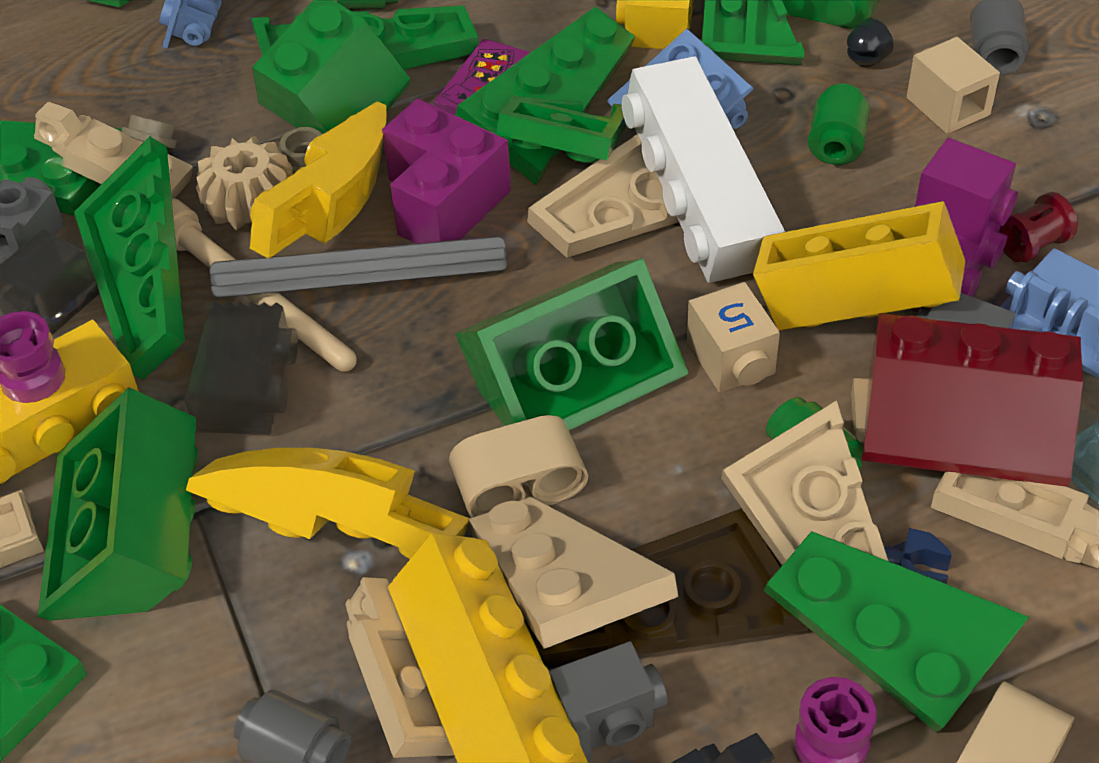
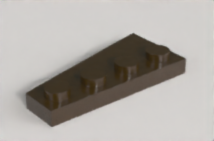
M742 508L631 549L675 574L678 597L545 649L524 618L526 627L547 669L561 667L630 641L637 654L642 655L807 629L806 625L763 591L766 584L780 567Z

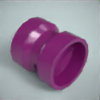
M20 311L0 317V386L4 395L12 401L30 403L45 399L56 392L65 379V368L57 349L53 347L54 340L46 320L37 313Z
M840 677L821 679L808 687L800 702L799 722L795 731L794 750L799 762L865 763L870 748V738L876 724V705L871 694L860 684Z

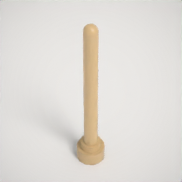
M172 199L176 250H187L209 268L213 262L236 260L201 232L198 216L193 210L180 200ZM279 292L245 296L337 370L347 372L355 367L357 357L352 349Z

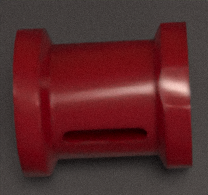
M1052 191L1045 193L1036 199L1034 206L1020 213L1012 212L1007 222L1000 227L999 232L1007 235L1003 251L1014 262L1027 263L1038 255L1039 249L1053 242L1062 244L1073 239L1077 234L1078 221L1072 205L1065 197Z

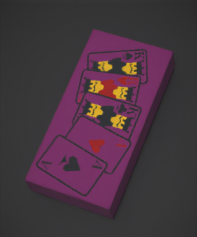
M483 38L434 100V106L455 115L458 104L530 52Z

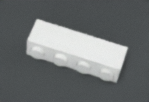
M696 56L632 69L628 94L622 97L623 117L630 129L635 128L642 142V155L647 169L650 172L655 171L661 182L663 200L667 212L670 216H677L684 231V244L690 260L694 263H699L708 283L753 273L763 237L783 233L785 230Z

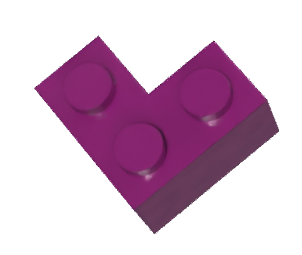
M419 98L413 101L382 129L388 177L392 181L390 186L397 235L415 244L462 239L511 191L508 140Z
M948 137L921 172L915 207L945 202L965 258L961 293L974 297L982 278V272L980 271L984 266L992 269L996 265L1006 244L1007 235L999 231L1000 227L1009 219L1018 197V191L1010 189L1016 163ZM921 307L911 308L910 310L918 313Z

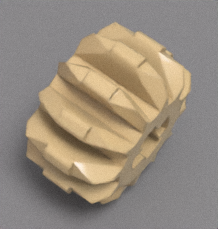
M253 136L247 142L238 143L232 138L229 146L225 148L212 146L210 157L198 161L199 170L197 172L198 177H196L198 185L196 190L200 203L204 205L205 211H208L213 217L215 224L230 222L236 231L245 223H252L250 211L254 199L263 191L271 189L293 175L291 163L287 160V156L278 150L275 142L260 144L256 136Z

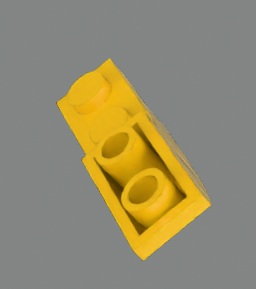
M377 101L359 113L350 116L346 121L323 135L314 138L305 153L304 161L306 167L298 169L295 174L271 189L263 191L254 199L250 211V219L252 221L251 250L270 259L305 234L326 244L358 215L368 201L376 184L383 146L382 129L386 126V105Z
M270 448L246 451L218 458L190 477L186 491L206 498L208 504L219 511L247 514L267 522L272 531L286 537H305L311 539L327 522L333 521L336 523L337 528L345 534L357 538L373 537L398 547L399 552L411 559L432 532L464 537L470 519L408 495L415 470L378 458L320 448Z

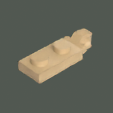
M47 102L35 115L34 139L53 147L52 150L63 157L62 166L100 184L143 143L96 119L92 120L90 116L79 115L77 117L73 110L51 102ZM168 154L172 199H175L191 181L193 166Z
M955 472L944 473L934 492L931 504L932 509L1061 559L1064 557L1066 561L1082 562L1085 565L1099 568V511L1087 504L1089 495L1064 486Z
M363 577L360 581V586L352 598L348 599L345 603L349 616L347 628L351 645L393 758L454 755L388 590V579Z

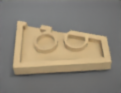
M638 134L613 150L607 161L598 160L530 206L527 222L566 258L669 226L679 221L677 216H670L666 210L662 194L663 187L656 172H650L645 165L642 155V142Z
M837 400L728 466L722 472L721 479L781 565L786 562L811 531L888 561L878 527L872 522L861 488L863 481L856 459L851 457L842 429L844 422Z
M531 496L520 501L500 503L489 512L469 519L473 538L488 541L490 548L497 557L498 565L516 605L520 608L523 617L544 649L678 597L675 574Z

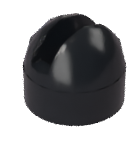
M868 18L857 25L847 36V54L857 65L871 66L879 63L893 51L892 35L882 22L877 19Z

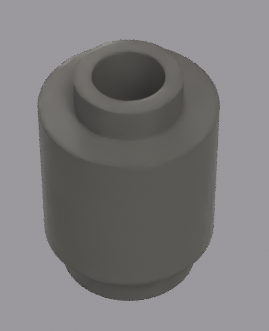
M982 0L973 8L970 14L973 50L1000 72L999 76L1011 74L1022 66L1029 50L1024 8L1018 0Z
M275 689L269 690L260 699L257 697L250 699L241 710L234 727V737L239 740L238 754L240 758L250 763H344L351 744L350 733L339 728L337 718Z

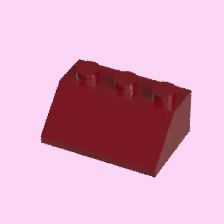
M879 313L869 369L862 461L1069 487L1083 386L1081 337L1048 331L1037 332L994 327L980 323L969 324L926 319L911 315L900 316Z

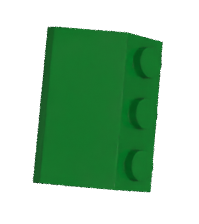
M643 258L615 262L455 333L479 392L504 426L535 417L552 415L563 419L568 430H571L689 374Z
M128 387L58 452L37 617L54 621L148 612L170 593L179 590L184 585L192 567V556L188 553L190 523L195 512V501L192 498V493L186 491L189 478L193 476V470L198 459V448L195 446L196 417Z

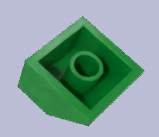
M313 0L252 66L258 104L296 128L311 127L317 129L322 134L377 101L386 105L387 112L411 84L410 77L366 20L334 0Z

